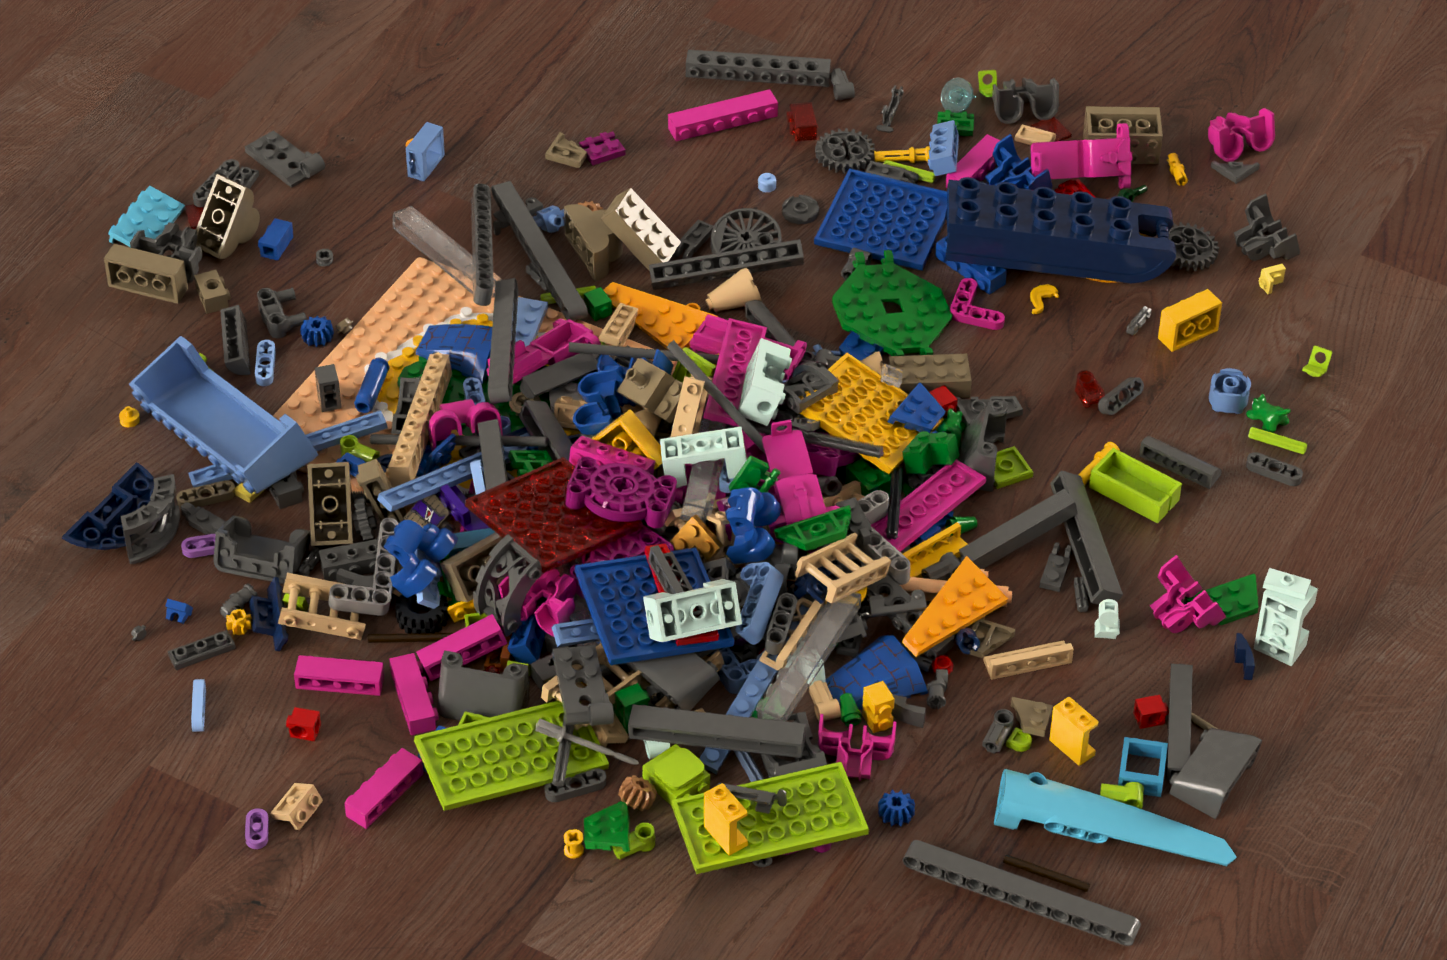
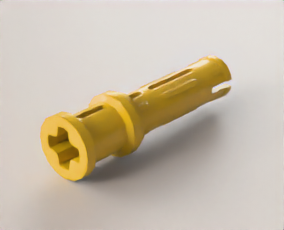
M930 147L874 151V162L890 160L893 162L909 161L910 163L927 161L928 163ZM900 155V156H897V157H884V156Z
M1107 442L1104 445V449L1101 452H1097L1094 455L1093 461L1078 474L1081 476L1084 485L1090 480L1091 470L1112 448L1120 451L1115 443Z

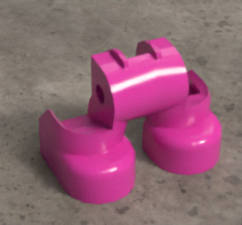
M1263 108L1259 110L1258 116L1252 118L1229 112L1226 119L1217 116L1216 119L1211 120L1208 127V138L1214 147L1215 154L1226 162H1233L1238 159L1244 147L1243 136H1245L1246 143L1254 150L1261 152L1269 149L1275 139L1274 113Z
M472 399L440 404L439 411L432 415L428 424L431 450L433 451L436 448V441L445 440L452 434V430H457L458 434L462 435V423L469 427L472 433H475V429L479 433L478 423L498 419L502 434L501 417L497 408L488 402H481L475 405Z
M1177 555L1161 567L1158 579L1167 590V593L1151 604L1150 607L1154 611V617L1156 619L1160 618L1163 628H1168L1172 633H1179L1185 630L1192 622L1201 629L1208 624L1215 626L1226 618L1218 603L1213 602L1205 590L1197 595L1193 601L1185 605L1181 602L1185 596L1187 598L1194 597L1202 590V587L1198 581L1195 582Z
M548 566L532 585L524 599L521 609V621H526L535 613L538 625L547 634L554 637L552 626L554 624L570 622L569 617L575 611V579L567 574L560 577L557 569ZM509 574L498 585L501 598L506 597L509 593ZM541 597L547 598L546 602L536 610V601Z
M820 714L818 731L819 749L827 755L837 756L836 763L842 762L847 777L859 778V781L861 779H870L872 760H887L893 754L897 722L893 721L892 734L889 736L872 735L867 732V726L864 725L861 749H853L850 746L853 724H849V730L844 732L830 731L824 728V714Z

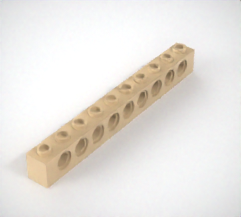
M435 353L429 355L388 466L391 487H396L416 477L429 440L428 424L430 418L439 411V406L442 404L452 376L449 354Z

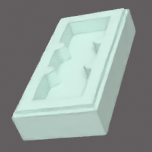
M1269 568L1263 588L1305 600L1311 580Z

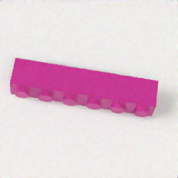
M769 89L668 114V129L675 141H680L777 117L778 101Z

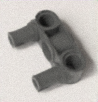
M293 287L278 292L270 288H262L257 292L259 312L263 323L273 338H283L291 328L303 325V320H307L304 312L292 316H287L283 313L280 303L296 300Z

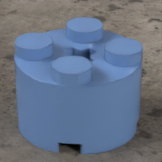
M1232 368L1222 369L1220 373H1215L1212 376L1209 391V402L1212 405V409L1216 412L1242 413L1249 400L1250 378L1248 376L1246 378L1242 371Z

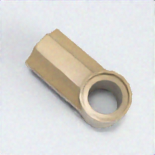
M819 680L809 686V693L814 703L818 722L820 721V714H824V721L840 718L841 710L837 699H833L827 683Z

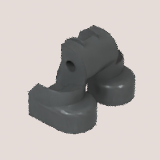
M1023 77L1021 87H1015L1014 79L1003 82V89H998L996 84H994L992 99L995 114L1005 124L1015 123L1023 114V103L1030 102V109L1036 118L1040 120L1051 119L1056 115L1059 108V83L1055 78H1052L1050 84L1037 85L1032 79Z
M1265 193L1251 200L1245 209L1249 225L1234 232L1236 244L1238 247L1241 246L1242 253L1253 261L1260 260L1268 254L1273 259L1282 257L1285 260L1299 255L1300 249L1297 235L1293 234L1288 237L1287 228H1282L1281 220L1274 221L1270 212L1267 194Z
M168 222L163 232L156 239L145 237V231L139 230L130 242L131 248L163 256L167 250L174 251L171 258L183 260L185 263L187 284L191 283L194 280V275H197L199 272L202 249L201 246L196 247L197 231L195 229L186 227L181 231L178 224Z
M787 542L775 545L773 553L765 560L745 563V565L751 563L769 562L783 574L784 579L773 610H775L780 595L788 593L787 579H796L795 571L798 560L803 556H807V551Z

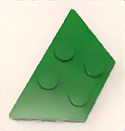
M848 505L774 529L775 537L805 551L814 550L820 546L846 538L852 515L851 506Z
M1255 574L1205 590L1211 600L1217 602L1226 615V618L1218 623L1221 626L1258 613ZM1201 592L1197 593L1192 598L1184 597V604L1193 601V599Z
M620 801L584 818V843L586 849L611 851L613 849L612 846L622 847L624 852L630 851L629 806H626L625 802Z

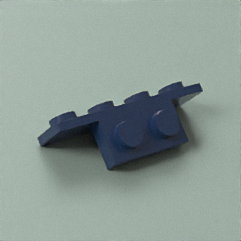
M823 566L817 568L827 577L830 576V571ZM810 573L797 578L794 583L795 589L793 594L798 599L808 592L820 604L825 601L827 587Z
M274 577L267 588L268 599L252 596L249 601L253 632L273 636L275 651H280L288 641V632H286L285 625L278 624L282 607L284 608V602L281 598L282 586L279 584L278 577Z

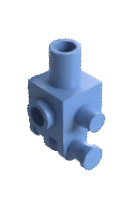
M554 205L537 211V215L533 217L538 227L549 233L559 230V227L564 226V209L560 210L559 207Z

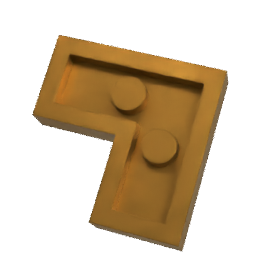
M697 515L692 516L670 541L674 550L696 547L707 561L711 560L724 546Z

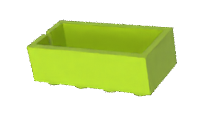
M1112 448L1091 470L1089 488L1156 523H1159L1168 513V510L1170 511L1180 500L1182 487L1181 482L1115 448Z

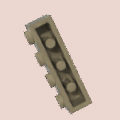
M375 459L357 465L359 474L356 475L358 484L360 487H363L366 498L370 499L374 512H377L380 523L385 518H394L398 523L405 520L406 511L404 507L390 512L377 500L379 493L393 488L378 460Z

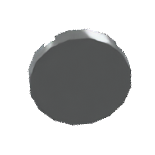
M799 195V197L795 198L791 196L782 204V215L791 223H811L819 215L818 202L806 195Z

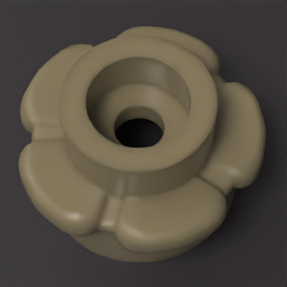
M347 317L335 326L338 330L337 333L342 332L345 334L353 328L351 325L353 320L350 321Z

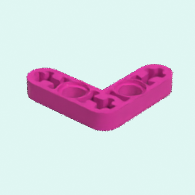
M972 278L961 280L950 306L952 320L992 330L1002 329L1005 320L1003 313L972 306L977 293L976 280ZM966 298L968 301H960L959 299ZM973 315H981L982 317L974 318Z

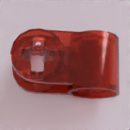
M1086 370L1080 371L1077 374L1075 392L1079 396L1084 408H1089L1090 405L1099 403L1100 399L1105 396V392L1097 382L1094 374Z

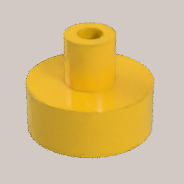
M130 406L125 407L119 414L120 423L124 427H134L140 422L138 410Z

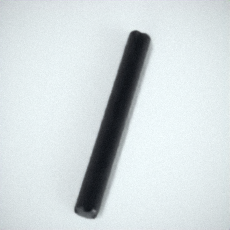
M901 467L895 468L891 472L886 531L889 540H895L898 537L903 469Z

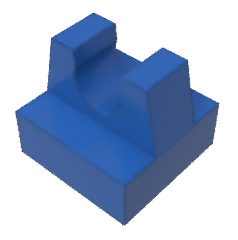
M167 599L165 605L167 608L166 619L172 621L174 615L178 614L177 622L184 624L188 615L191 616L193 607L183 602Z

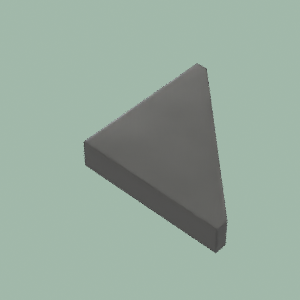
M1215 160L1211 162V168L1235 184L1257 171L1260 166L1258 162L1253 165L1243 164V162L1228 161V164L1218 163Z

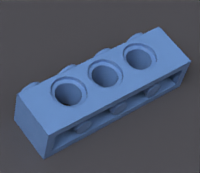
M955 121L935 124L930 133L929 169L933 170L935 176L956 172L959 134Z

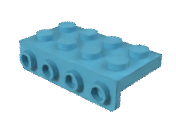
M149 186L145 191L142 190L136 202L130 204L128 212L120 216L118 224L110 228L108 233L110 235L109 242L113 244L118 240L130 247L131 240L139 230L145 231V237L156 239L165 229L164 225H167L168 222H175L184 211L185 205Z

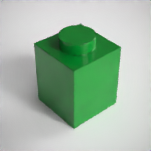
M601 287L584 293V303L594 321L612 315V300Z

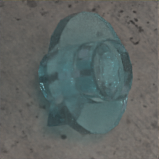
M957 77L948 81L943 87L941 103L944 109L961 113L969 107L972 99L977 96L973 95V88L970 82L964 78Z

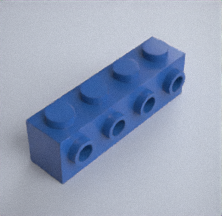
M947 236L936 242L935 257L965 278L976 280L977 286L989 295L1006 284V269L948 261L945 258Z

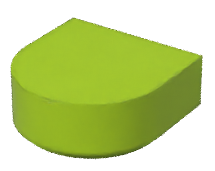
M1016 727L1007 740L1006 747L1019 752L1027 751L1031 747L1032 737Z

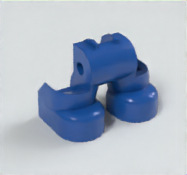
M1011 134L996 144L993 150V157L998 168L985 176L989 185L1009 182L1021 189L1053 188L1048 169L1034 177L1029 158L1027 157L1021 161L1017 155Z
M656 349L652 364L671 375L673 363L659 349ZM600 355L597 369L598 371L617 368L625 379L627 370L632 368L636 359L631 358L629 367L626 368L616 363L609 355ZM616 392L621 407L624 405H631L633 407L638 405Z
M617 368L590 373L579 382L578 392L587 402V404L578 408L573 416V423L580 433L595 436L623 415L616 391L624 378Z
M748 487L731 490V495L728 498L731 508H728L725 514L730 522L735 540L734 546H728L726 555L733 564L765 560L773 553L775 541L767 530L758 527L775 522L780 516L781 505L774 495L769 492H760L756 488Z
M403 520L395 526V534L387 538L384 548L397 558L403 567L398 573L390 577L392 586L404 597L408 598L422 591L438 572V568L429 560H419L415 551L417 549L423 551L434 563L442 560L458 541V537L449 529H439L432 523L422 528L412 520Z

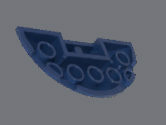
M136 462L112 486V492L91 513L87 511L62 536V539L76 546L99 550L117 549L126 546L120 516L132 513L150 502L154 489V477L148 470Z

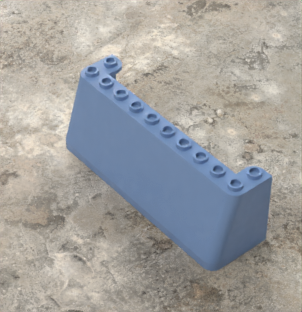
M182 336L175 340L129 383L133 390L132 395L142 402L140 406L147 413L151 411L152 416L158 422L162 420L166 428L170 431L174 429V433L180 439L185 438L190 447L194 448L196 446L197 451L203 457L208 456V459L215 466L219 464L220 469L226 475L231 474V477L239 485L243 483L244 488L251 494L253 492L256 494L260 493L310 463L318 456L317 451L296 421L286 414L277 420L209 369L194 346Z

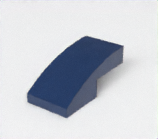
M1237 633L1234 645L1235 663H1243L1244 680H1252L1255 668L1253 653L1241 633Z

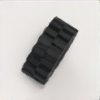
M416 594L408 598L403 595L397 596L395 603L397 624L399 623L401 630L404 629L407 634L410 631L412 633H435L434 630L441 631L442 626L445 627L447 620H449L447 597L440 595L439 606L432 609L418 604ZM420 609L429 610V612L424 614L416 613Z

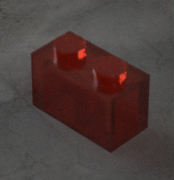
M812 102L790 104V111L787 112V122H791L789 129L790 134L794 135V140H817V123Z

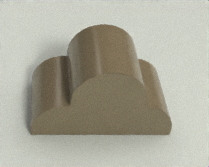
M216 174L196 228V247L201 246L203 251L219 259H225L235 251L239 243H246L254 236L259 226L260 214L256 208L252 207L254 194L251 189L220 174Z
M579 204L564 206L565 236L593 280L597 281L604 278L609 273V263L617 260L623 252V242L601 220L606 210L602 209L592 212L588 207Z
M349 462L307 464L311 547L353 544V498Z

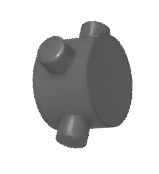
M138 625L133 628L131 632L133 641H136V639L140 641L145 638L147 634L146 626Z

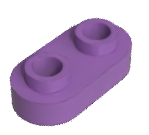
M215 534L186 538L181 544L183 555L188 558L214 555Z
M257 808L249 811L246 815L245 839L248 847L260 849L268 843L269 818L265 810Z

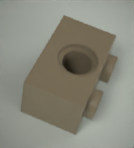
M217 270L194 275L196 291L206 314L229 307L230 293L228 288H224L223 276L219 277Z

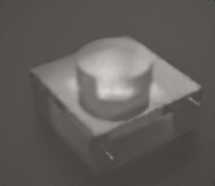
M884 364L881 369V382L899 388L902 383L903 370Z

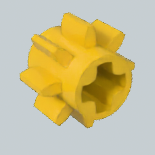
M244 609L233 610L230 615L226 616L227 630H232L233 635H244L248 629H252L251 614L246 615Z

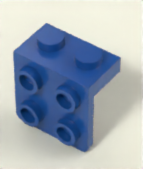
M452 433L440 445H436L433 451L430 445L426 446L416 474L418 477L438 470L442 465L446 466L452 458L451 451L456 445L455 434Z

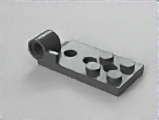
M274 130L245 146V152L291 188L325 169L324 160L319 154L314 153L312 155L308 151L304 154Z
M596 646L553 649L552 656L567 726L590 723V726L613 724V706L609 701L608 693L606 694ZM579 664L583 669L575 670L572 665ZM583 682L587 686L580 688L576 686V683ZM587 700L591 704L583 706L580 704V701Z

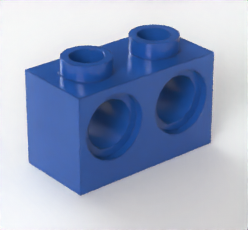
M535 614L531 615L526 621H521L522 625L512 633L508 651L516 662L531 664L540 657L546 632L538 625Z

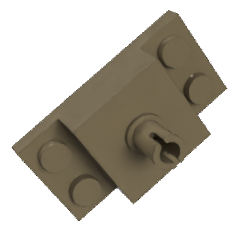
M638 358L632 368L627 370L626 377L616 392L671 423L676 415L683 383L642 358Z

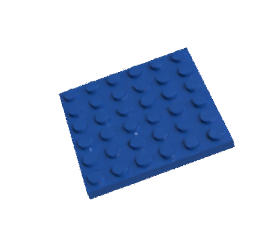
M849 168L814 238V244L850 253L852 248L855 247L872 253V259L880 261L882 258H885L884 250H892L894 264L922 271L946 221L947 192Z
M697 548L670 551L675 555L693 590L703 588V583L710 582ZM646 555L575 565L574 572L610 665L734 646L735 640L729 627L717 630L719 633L718 641L677 646L675 640L659 642L650 639L643 596L659 592Z

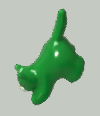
M1261 394L1260 397L1254 398L1252 402L1253 410L1246 412L1248 418L1262 421V430L1273 433L1276 431L1278 424L1281 426L1289 424L1288 414L1291 410L1266 402L1265 395Z
M949 409L947 418L937 427L936 431L938 433L944 431L947 434H955L958 448H960L961 433L965 431L966 425L961 422V411L954 412L952 409Z

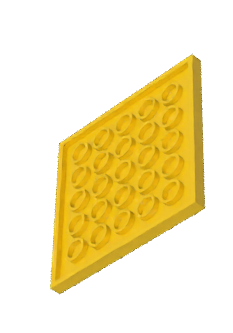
M846 353L828 369L839 380L838 392L833 395L829 394L802 410L799 414L806 418L820 421V427L831 436H835V438L840 437L844 438V440L846 438V440H853V442L854 440L860 441L862 444L863 442L869 443L871 446L872 444L878 445V447L879 445L883 446L884 455L880 458L860 455L876 465L881 471L890 474L904 461L902 451L920 433L916 430L906 429L904 423L895 421L894 424H890L887 422L908 394L849 353ZM809 391L805 392L806 397L811 395ZM943 418L939 421V423L934 427V429L930 433L934 432L937 429V427L942 424L944 420Z

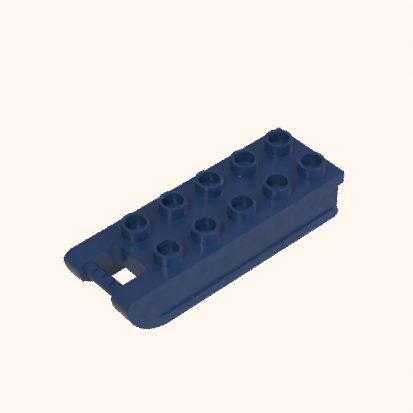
M969 177L961 178L959 181H948L947 209L945 213V219L947 220L945 258L948 261L1123 283H1140L1161 275L1176 259L1175 243L1169 240V231L1173 226L1172 210L1168 207L1133 203L1121 196H1115L1109 200L1094 198L1086 192H1075L1072 195L1061 194L1048 187H1038L1035 190L1021 189L1009 182H1001L997 185L981 184L976 179ZM1139 232H1140V233H1143V234H1146V235H1148V236H1151V237L1142 236V235L1139 234Z

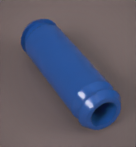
M378 357L370 362L354 405L361 413H368L373 410V406L387 376L389 364L383 358Z

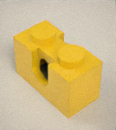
M884 681L866 686L863 691L862 716L873 733L885 731L893 727L891 712L894 709L895 699Z

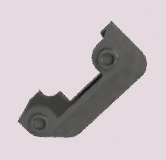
M990 401L964 431L958 461L986 477V483L978 490L993 492L997 447L993 443L997 440L1004 442L1008 409L1007 401Z
M232 516L216 531L214 565L219 571L270 582L274 577H278L280 584H284L287 573L296 574L311 539L310 530L305 529L294 530L290 534L289 542L252 535L251 523L246 518Z
M444 651L441 659L437 704L439 715L449 719L461 720L466 711L490 718L527 708L530 700L528 665L513 663L506 666L503 674L464 668L462 667L463 658L459 653Z
M694 652L623 663L630 671L634 670L636 672L639 670L641 676L660 690L670 702L672 701L678 705V710H691L720 679L716 672L718 668L711 661L706 663Z
M1210 728L1209 731L1205 729L1199 739L1201 741L1184 767L1179 774L1175 772L1169 782L1172 785L1169 794L1216 819L1221 812L1222 803L1227 801L1231 790L1246 769L1248 770V768L1252 767L1262 744V740L1256 736Z

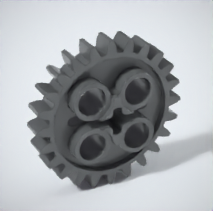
M838 128V132L831 130V134L825 133L824 137L820 136V141H817L815 146V153L818 163H823V167L829 166V171L834 168L835 173L842 170L843 174H845L849 168L860 171V167L866 169V165H869L870 161H874L875 144L872 143V139H867V134L862 136L861 131L855 133V129L848 132L847 128L844 131Z
M1182 222L1179 223V226L1173 223L1169 231V240L1175 243L1176 259L1172 266L1177 264L1179 269L1186 267L1187 271L1190 268L1196 271L1197 267L1204 270V266L1209 268L1210 264H1214L1218 256L1219 247L1217 246L1218 241H1214L1215 236H1209L1210 231L1204 232V227L1198 229L1197 224L1191 227L1188 222L1186 226Z

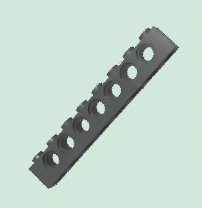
M688 50L686 77L829 87L831 59Z
M798 239L649 265L652 288L656 290L732 277L743 268H747L750 273L803 265L804 256L801 240Z
M829 543V544L820 546V547H818V550H820V549H822V548H824V547H826V546H828V545H830V544H832V543ZM851 553L845 555L858 566H866ZM838 560L831 561L846 574L852 573L850 569ZM888 574L885 578L869 585L865 597L869 602L870 596L886 593L889 596L883 597L885 606L904 604L911 601V596ZM925 610L885 616L892 620L895 628L901 629L907 634L913 626L909 622L917 621ZM955 637L947 638L923 654L935 660L954 646Z

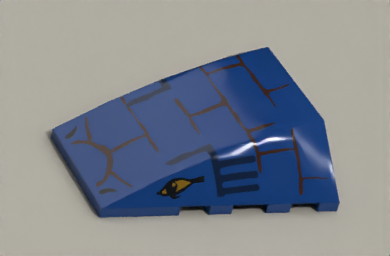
M471 324L429 326L415 353L427 360L430 354H449L451 370L456 369L468 378L470 376L475 377L483 384L487 377L486 369L489 368L487 360L490 358L492 327Z
M894 635L880 636L826 679L833 699H837L839 706L840 696L845 693H851L859 710L863 708L864 687L884 681L891 694L907 697V699L917 693H920V695L928 694L927 686L918 663Z

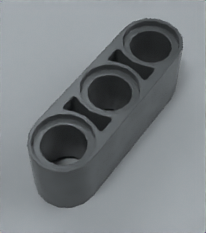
M784 593L778 598L767 631L765 650L771 655H779L785 646L795 616L797 599L790 593Z

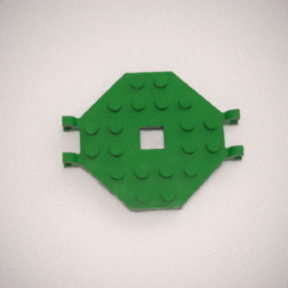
M884 250L885 258H882V264L865 265L863 252H856V260L852 262L856 269L832 297V304L842 329L859 334L860 339L871 345L877 344L883 347V351L890 354V356H904L905 353L933 355L934 352L930 347L931 344L936 341L945 326H948L952 319L951 311L941 288L894 264L892 250ZM883 302L897 303L903 312L886 313Z

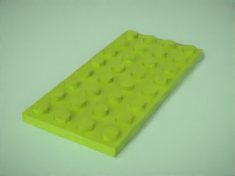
M558 700L415 736V745L443 810L446 811L552 783L559 742L553 737L535 731V726L538 720L542 719L562 727L564 719L563 704ZM590 724L586 727L582 726L577 731L573 730V735L600 745ZM571 742L565 778L574 777L577 774L595 768L608 769L609 762L605 754Z
M842 762L736 785L775 794L782 789L786 792L787 804L780 806L778 800H775L770 813L767 814L756 812L757 803L755 801L736 798L747 810V816L737 822V828L748 840V846L730 856L704 827V793L671 800L672 809L696 874L869 834V828Z

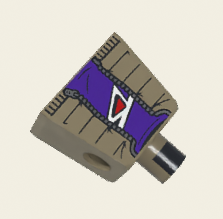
M436 494L417 501L404 517L405 520L415 521L422 526L432 523L439 529L447 528L452 533L456 530L448 522L452 517L451 511L443 506Z

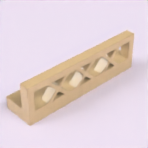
M620 303L600 333L599 341L611 344L612 346L623 347L634 329L638 308ZM610 356V357H611L613 360H615V358H616L617 356Z
M804 597L800 598L797 601L795 611L797 616H794L793 622L799 621V625L795 630L790 629L788 634L789 640L777 656L776 662L767 657L769 653L766 650L760 657V662L782 673L822 613L824 602L820 604L817 600L811 602ZM801 605L809 608L804 615H801L799 611Z
M1063 640L985 656L983 661L992 680L1072 663L1074 649L1071 643L1065 644Z

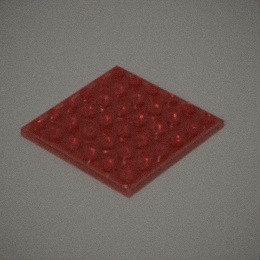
M564 457L465 500V507L500 537L504 538L509 534L518 545L535 559H538L542 566L541 572L543 573L642 529L641 520L630 522L613 521L598 516L586 506L580 509L567 507L565 504L567 485L575 466Z

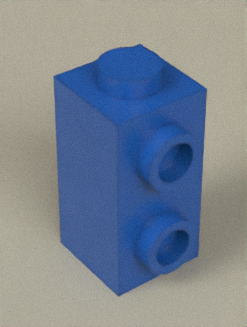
M274 218L271 225L267 226L263 237H260L258 241L261 257L279 260L294 237L292 222Z

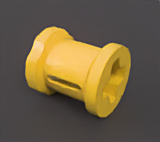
M577 829L568 830L564 834V843L566 844L564 846V853L569 858L576 859L584 853L582 845L583 833Z

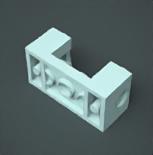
M763 338L760 339L746 369L738 409L745 418L768 426L771 419L774 420L778 413L777 406L778 404H783L786 396L783 393L784 384H782L785 376L783 371L789 369L791 365V349Z
M742 427L660 439L664 475L676 478V488L687 485L685 464H697L702 461H717L725 458L728 479L735 478L747 461Z
M720 579L703 583V588L681 593L669 594L661 592L643 596L650 639L659 642L742 624L736 583L734 581ZM696 606H700L702 613L699 617L695 618L693 609Z
M1310 585L1305 600L1266 589L1263 594L1254 649L1292 666L1307 645L1309 631L1302 628L1303 619L1315 604L1318 589Z

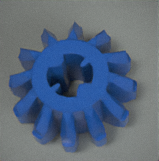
M317 315L316 318L309 317V320H303L300 332L303 342L308 343L309 346L315 345L317 347L318 345L325 346L326 342H331L334 329L331 320H327L325 316L319 318Z
M892 789L890 794L884 793L878 802L879 817H882L883 823L890 822L891 827L894 824H898L901 827L903 822L909 824L911 818L915 815L914 799H911L909 793L903 795L902 790L899 793H895Z

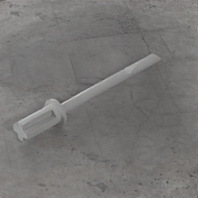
M539 719L538 723H536L535 731L557 739V742H561L564 738L603 754L614 756L626 763L639 764L634 758L621 753H615L606 747L565 732L566 726L564 725L560 727L542 719Z

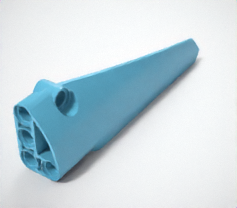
M1004 769L1002 773L994 818V825L1014 830L1017 829L1021 819H1026L1044 824V828L1047 831L1093 843H1104L1110 837L1223 866L1229 865L1237 858L1224 839L1174 820L1085 790L1048 780L1039 772H1033L1028 775Z

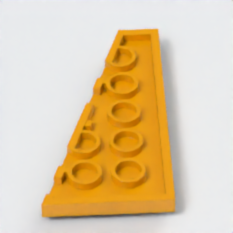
M615 282L610 283L604 289V292L612 300L613 309L616 310L620 303L638 308L635 325L667 350V346L673 340L681 349L689 348L690 340L705 320L707 314L718 317L717 315Z
M966 556L905 635L902 643L917 657L958 633L961 629L968 627L1005 605L1008 598Z

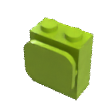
M677 744L643 765V779L649 780V783L655 786L657 793L671 806V800L701 794L710 789V774L704 770V763L690 750L680 748Z

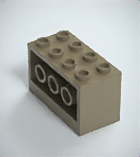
M1086 106L1083 140L1117 138V125L1127 123L1129 126L1130 151L1132 152L1131 164H1159L1163 139L1160 107Z

